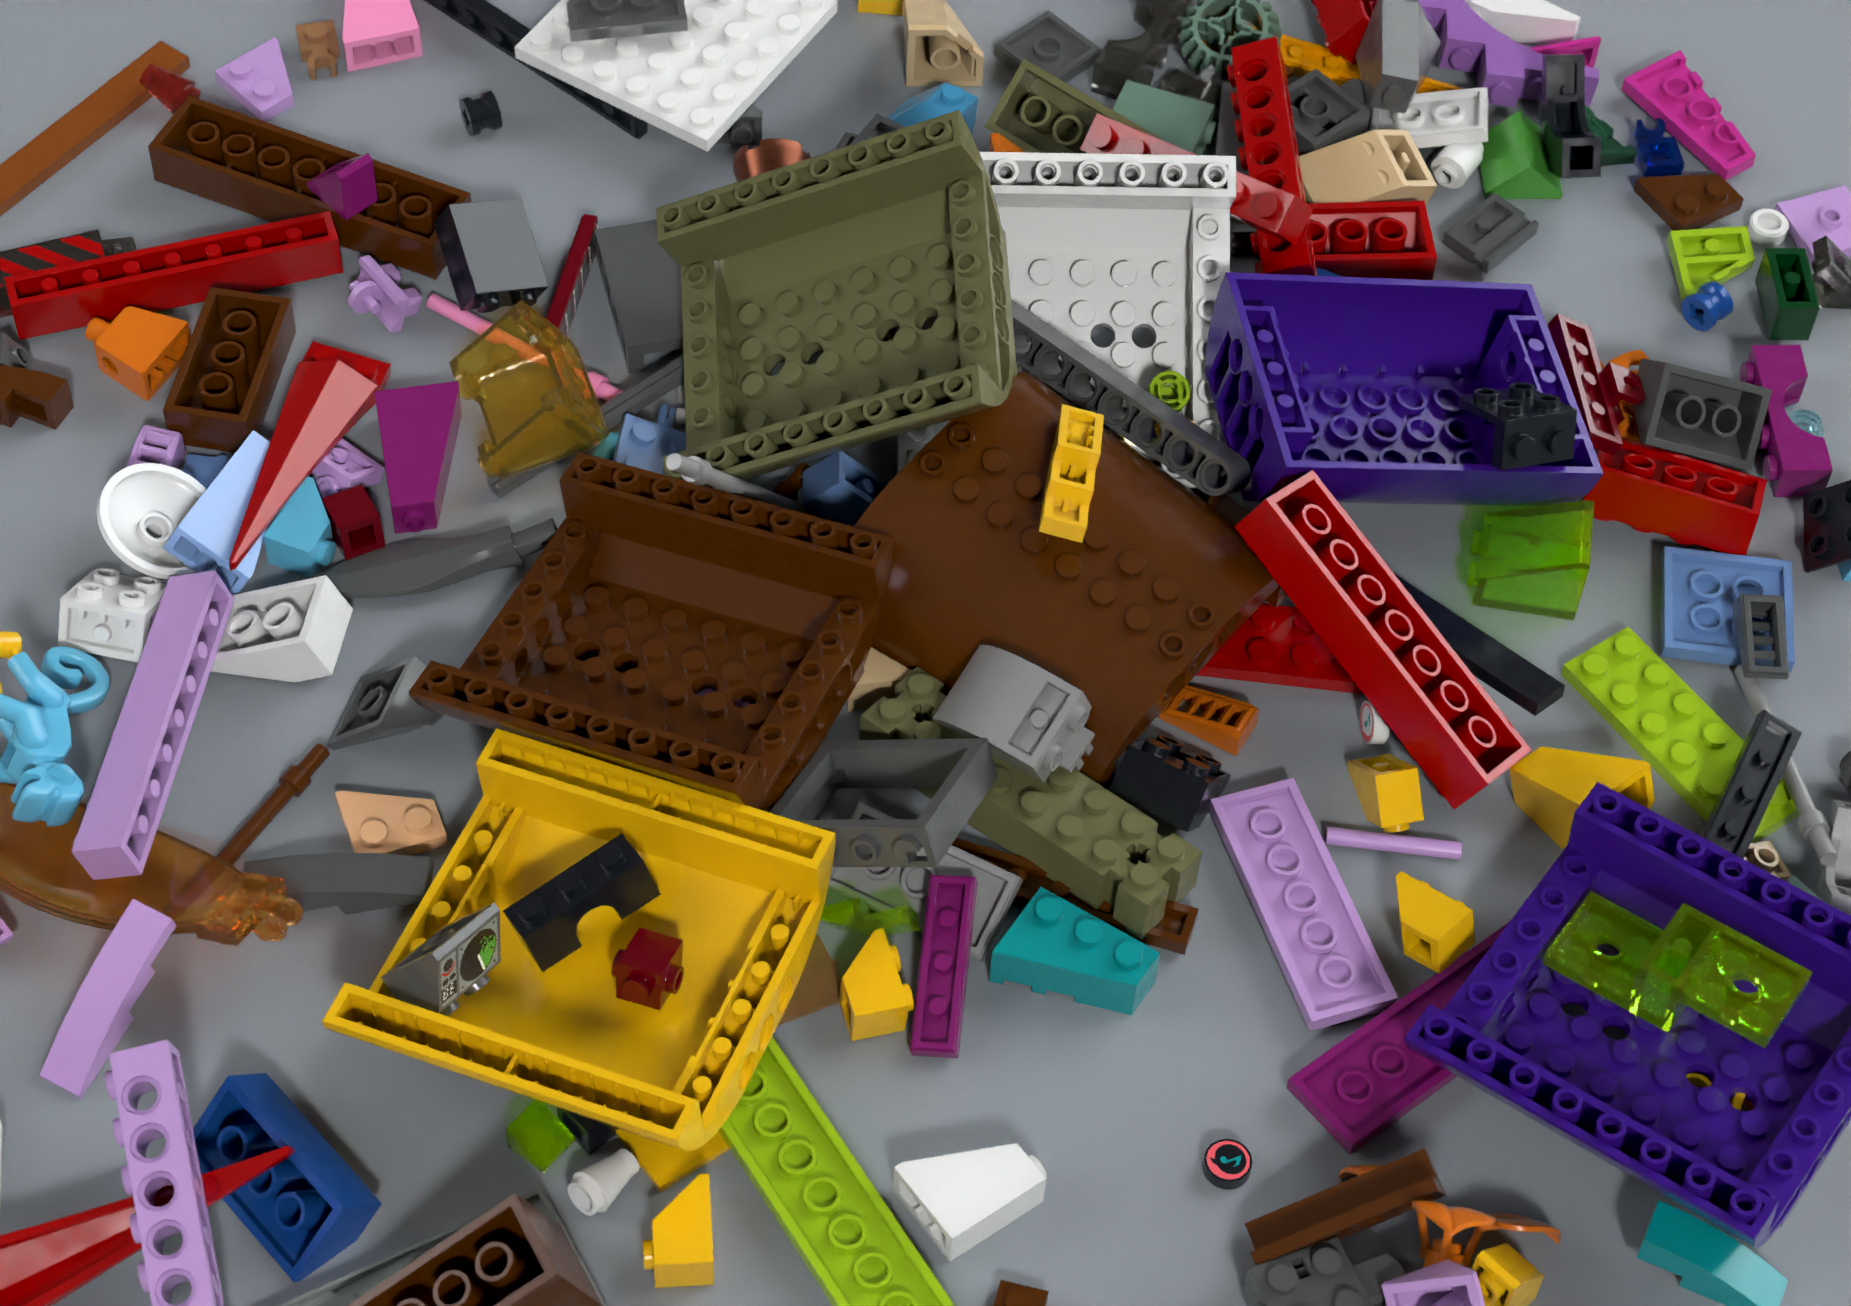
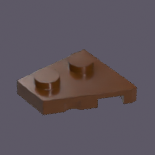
M1720 174L1640 177L1636 179L1633 189L1673 231L1700 229L1740 210L1744 200Z

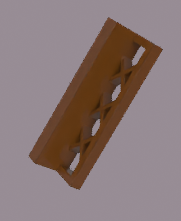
M1423 1148L1245 1223L1255 1248L1254 1251L1250 1252L1255 1266L1335 1237L1342 1240L1414 1210L1415 1208L1411 1207L1412 1201H1435L1445 1197L1446 1193L1428 1150Z

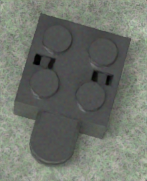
M1314 69L1288 85L1299 156L1367 132L1371 106L1368 105L1362 80L1351 79L1339 87L1319 70Z
M1335 1237L1249 1268L1242 1297L1247 1306H1386L1381 1285L1385 1281L1405 1274L1401 1264L1388 1254L1376 1255L1352 1264L1339 1238Z

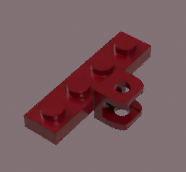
M1557 313L1548 323L1549 331L1594 449L1614 455L1623 446L1618 425L1625 420V417L1622 414L1619 402L1622 400L1630 404L1639 405L1646 399L1641 379L1631 370L1609 362L1602 369L1590 326Z

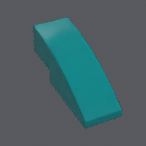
M1658 1200L1636 1258L1681 1276L1680 1287L1726 1306H1780L1788 1283V1279L1773 1266L1740 1242L1691 1214Z

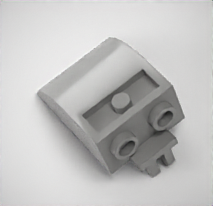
M979 645L932 718L964 738H987L992 754L1042 783L1046 781L1050 773L1056 770L1058 766L1072 773L1073 769L1080 771L1084 765L1081 759L1082 755L1089 756L1094 749L1091 741L1095 734L1084 727L1092 709L1084 692L1043 668L1015 654L990 645Z

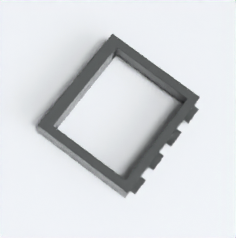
M987 738L825 741L770 813L834 832L836 834V844L832 867H937L997 780L998 775ZM939 788L918 819L814 820L837 789ZM924 847L927 856H917L916 852H919Z

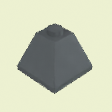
M412 656L362 676L327 746L332 750H337L407 733L426 725L431 726L437 723L443 714L419 706L409 695V690L427 666L417 657Z

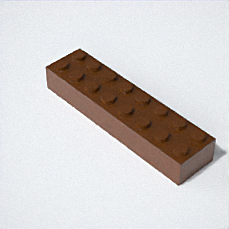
M192 96L186 98L148 146L155 181L271 222L330 211L340 246L370 255L373 258L392 263L398 267L435 280L446 267V262L433 222L449 204L471 203V193L372 159L378 201L345 220L308 188L306 182L337 163L361 155Z

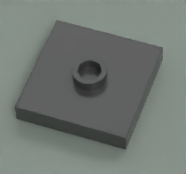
M1048 10L995 44L994 55L1015 71H1017L1023 59H1026L1066 83L1101 60L1102 49Z

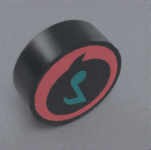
M1221 1139L1213 1142L1207 1148L1203 1160V1172L1206 1179L1212 1185L1221 1189H1236L1242 1186L1250 1176L1252 1156L1247 1147L1233 1139Z

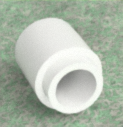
M1454 143L1444 146L1431 163V172L1440 185L1451 189L1462 187L1482 162L1484 152L1482 143Z

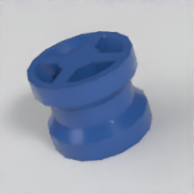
M1714 281L1706 282L1698 289L1697 293H1691L1681 303L1684 319L1691 327L1701 332L1708 331L1716 324L1717 320H1723L1733 310V301L1729 292L1722 285Z

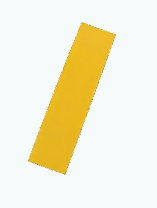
M1062 404L1046 480L1039 532L1080 543L1083 542L1087 529L1089 505L1094 492L1095 472L1101 454L1104 415Z

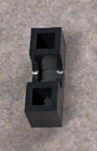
M621 833L503 910L526 950L541 971L544 972L582 947L576 935V928L580 919L587 912L599 906H611L621 920L661 895L644 861Z

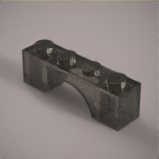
M1136 0L1134 21L1141 25L1146 32L1132 39L1108 40L1094 63L1091 92L1117 100L1126 80L1151 86L1154 70L1163 67L1169 45H1175L1179 39L1182 17H1187L1186 10L1188 6H1195L1196 1Z

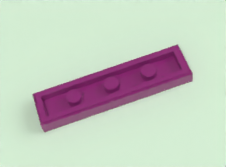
M930 875L910 1044L912 1056L959 1058L978 886L976 877Z

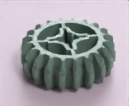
M1196 0L1197 6L1189 5L1186 10L1187 17H1182L1180 22L1179 44L1182 46V56L1184 59H1189L1191 71L1200 69V76L1203 80L1210 75H1214V82L1217 85L1223 78L1229 79L1227 65L1233 64L1232 47L1275 36L1279 46L1281 44L1282 28L1279 25V16L1277 12H1272V5L1269 0L1260 2V0ZM1242 19L1253 24L1257 30H1253V26L1245 24ZM1235 28L1234 36H1229L1227 43H1225V39L1227 40L1228 35H1232ZM1202 41L1208 42V46L1215 47L1219 53L1209 49Z

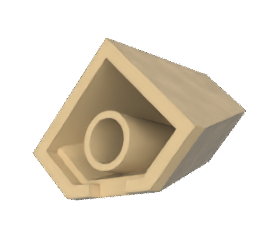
M904 0L903 36L906 87H936L945 82L958 87H982L984 53L947 1Z

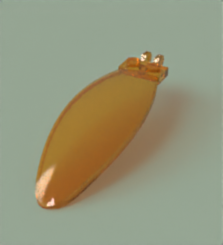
M0 783V890L28 906L74 923L113 930L132 899H135L172 918L177 925L172 934L196 933L198 939L238 946L251 931L263 941H282L287 935L286 933L289 928L287 924L294 926L303 919L304 910L299 902L291 899V897L286 898L287 890L283 878L250 872L242 873L216 856L159 830L156 831L142 875L93 880L71 852L87 804L80 802L72 819L67 824L48 827L46 826V821L43 822L42 820L34 823L20 822L12 818V812L16 804L12 803L11 796L17 784Z

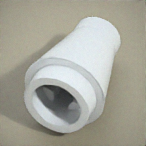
M621 1148L615 1154L576 1172L573 1175V1182L568 1185L567 1189L573 1204L582 1213L589 1216L597 1212H606L631 1177L639 1171L637 1159L631 1152Z

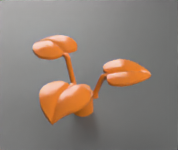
M1353 1165L1344 1167L1339 1172V1180L1352 1175L1359 1176L1383 1165ZM1412 1201L1411 1207L1416 1209L1421 1244L1419 1258L1424 1259L1423 1268L1447 1259L1465 1267H1470L1472 1255L1482 1235L1490 1230L1501 1228L1522 1232H1543L1556 1244L1560 1242L1561 1238L1560 1230L1520 1214L1508 1212L1482 1213L1465 1207L1449 1208L1445 1204L1433 1201ZM1426 1217L1444 1230L1443 1239L1433 1238L1432 1247L1429 1242ZM1476 1226L1462 1253V1244L1452 1241L1453 1235L1466 1228Z

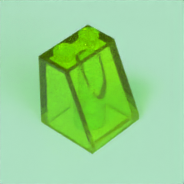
M1582 500L1484 513L1480 530H1472L1469 554L1476 555V562L1469 563L1466 587L1473 588L1472 605L1574 620L1590 569L1594 501Z

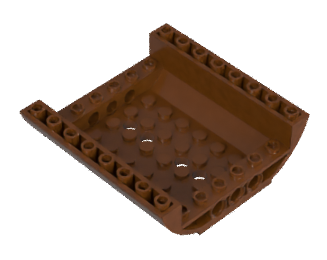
M579 452L559 480L566 512V518L461 668H455L431 660L409 690V695L419 706L436 713L492 730L498 728L756 809L767 808L784 795L814 756L865 672L864 664L875 638L887 594L894 538ZM586 654L598 655L597 657L589 658L586 661L578 660L580 657ZM627 665L637 667L624 673L617 671L619 668ZM710 688L716 690L704 696L696 695L702 689ZM739 699L741 701L752 700L756 702L744 708L735 706L737 704L736 701Z

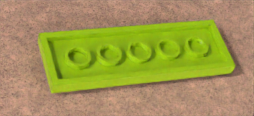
M1629 626L1565 663L1561 676L1707 822L1744 741ZM1782 778L1751 843L1759 842L1799 816Z

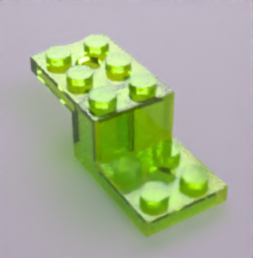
M1590 891L1548 948L1543 960V964L1667 1033L1688 1006L1763 1048L1767 1046L1808 985L1812 975V971L1685 903L1681 905L1663 930ZM1604 943L1611 944L1620 951V954L1608 956L1601 953L1596 946ZM1738 980L1749 981L1755 985L1757 991L1753 993L1742 992L1734 986L1733 982Z

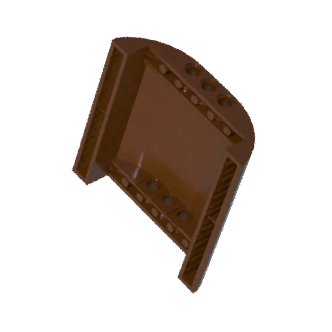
M1028 372L1017 373V376L1013 377L1011 390L1007 399L1001 405L952 419L896 474L854 525L856 528L894 538L887 594L871 647L912 671L918 666L945 684L944 695L946 696L980 644L990 645L1015 654L1082 690L1092 706L1084 727L1094 732L1095 736L1091 741L1094 749L1089 756L1082 755L1081 759L1084 765L1079 772L1105 789H1108L1112 782L1115 761L1123 754L1128 745L1137 739L1264 601L1276 608L1287 594L1274 581L1272 575L1256 554L1246 545L1243 537L1234 527L1237 525L1104 426L1101 454L1095 472L1094 492L1089 505L1087 529L1083 542L1080 543L1039 532L1046 480L1062 404L1078 407L1035 375Z

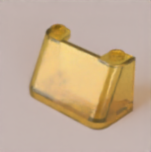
M522 300L449 362L455 378L454 381H458L460 395L466 400L472 398L480 404L492 442L485 440L478 446L479 457L477 461L480 467L491 477L497 475L506 479L596 447L609 435L607 425L578 349L562 331Z

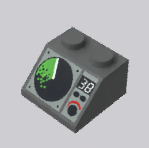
M492 903L442 927L381 978L397 1000L445 1016L454 1012L460 1006L456 999L463 993L469 996L490 981L487 973L501 962L499 908L495 903Z

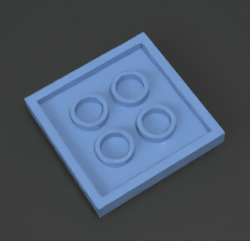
M1664 546L1661 555V657L1732 666L1740 665L1741 658L1733 619V603L1740 594L1783 596L1789 672L1791 673L1795 663L1792 561ZM1752 617V622H1767L1766 617ZM1753 631V636H1769V632ZM1754 645V650L1772 651V647ZM1755 659V666L1775 667L1774 660Z

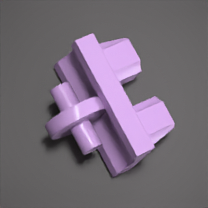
M370 255L360 257L358 262L360 274L349 285L351 292L348 297V304L350 308L358 314L370 311L390 333L401 331L404 318L418 314L422 296L414 287L403 290L399 288L400 273L392 263L379 266Z

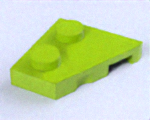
M1747 226L1670 231L1666 239L1681 301L1691 293H1697L1698 289L1706 282L1714 281L1720 285L1750 269L1755 261Z

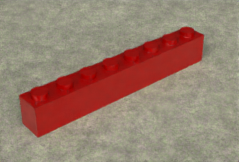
M330 211L8 276L4 277L18 337L19 340L85 327L95 317L107 322L113 321L124 308L129 306L157 312L205 302L210 287L253 292L343 273V266L334 222Z

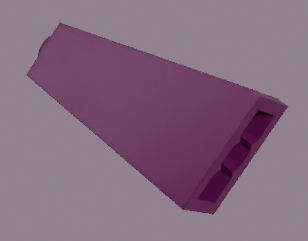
M458 381L375 391L394 532L398 534L438 528L462 416Z

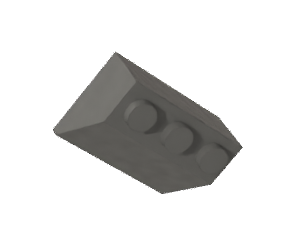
M1641 358L1637 375L1641 379L1646 399L1639 405L1632 404L1641 443L1751 470L1772 389L1666 362Z

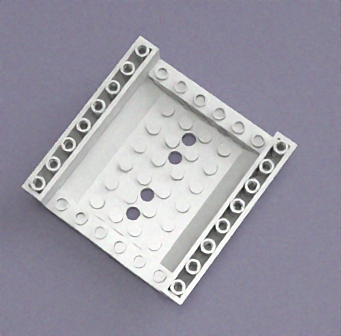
M979 152L996 200L1002 229L1006 233L1011 299L1144 390H1147L1153 378L1161 372L1176 371L1183 375L1188 381L1191 390L1190 398L1179 414L1188 417L1201 429L1226 445L1204 370L1208 333L1216 297L1225 272H1230V207L1236 198V156ZM938 316L928 318L924 322L922 330L931 328L938 319ZM1103 326L1110 329L1114 337L1113 343L1104 348L1096 346L1091 340V331L1094 328ZM1139 327L1150 329L1154 334V344L1148 348L1136 346L1132 340V332ZM1016 363L1017 373H1030L1029 371H1027L1026 369H1024ZM1091 377L1090 383L1095 387V382ZM1123 399L1122 408L1124 413L1127 414V403ZM951 420L896 435L897 473ZM1111 428L1109 429V431L1118 436L1116 431ZM1189 444L1187 448L1188 455L1193 460L1194 451ZM1131 446L1187 488H1197L1139 447ZM1222 466L1221 478L1226 483L1227 472Z

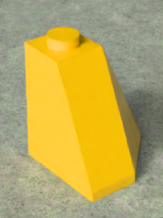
M1541 746L1509 768L1514 803L1562 850L1568 845L1575 811L1597 782L1648 809H1651L1655 801L1651 766L1642 760Z

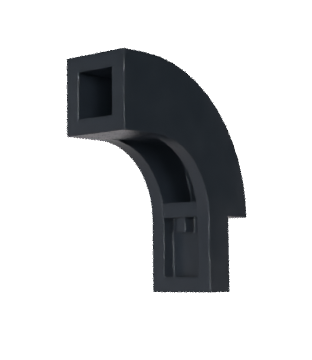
M1585 54L1542 55V93H1538L1539 120L1542 143L1548 165L1553 174L1559 178L1601 177V137L1591 133L1585 111Z

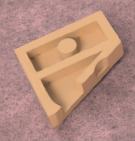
M343 790L335 792L336 803L354 853H385L413 856L448 845L447 834L433 799Z

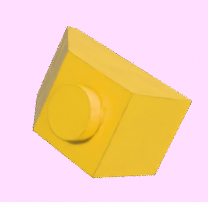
M1389 753L1347 761L1348 772L1367 821L1383 828L1384 832H1401L1408 830L1410 823L1424 820L1417 767Z
M709 1173L699 1174L652 1220L653 1239L643 1240L644 1270L654 1269L655 1288L714 1285Z

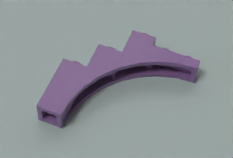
M1418 0L1441 42L1438 49L1439 68L1476 73L1477 88H1488L1489 104L1516 107L1518 98L1539 101L1538 93H1542L1543 54L1513 41L1490 26L1469 7L1465 0ZM1586 66L1585 108H1590L1599 81V69Z

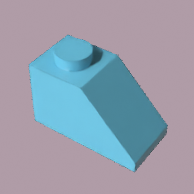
M309 476L287 501L263 535L268 563L307 578L317 574L323 566L329 565L336 550L328 515L315 481Z

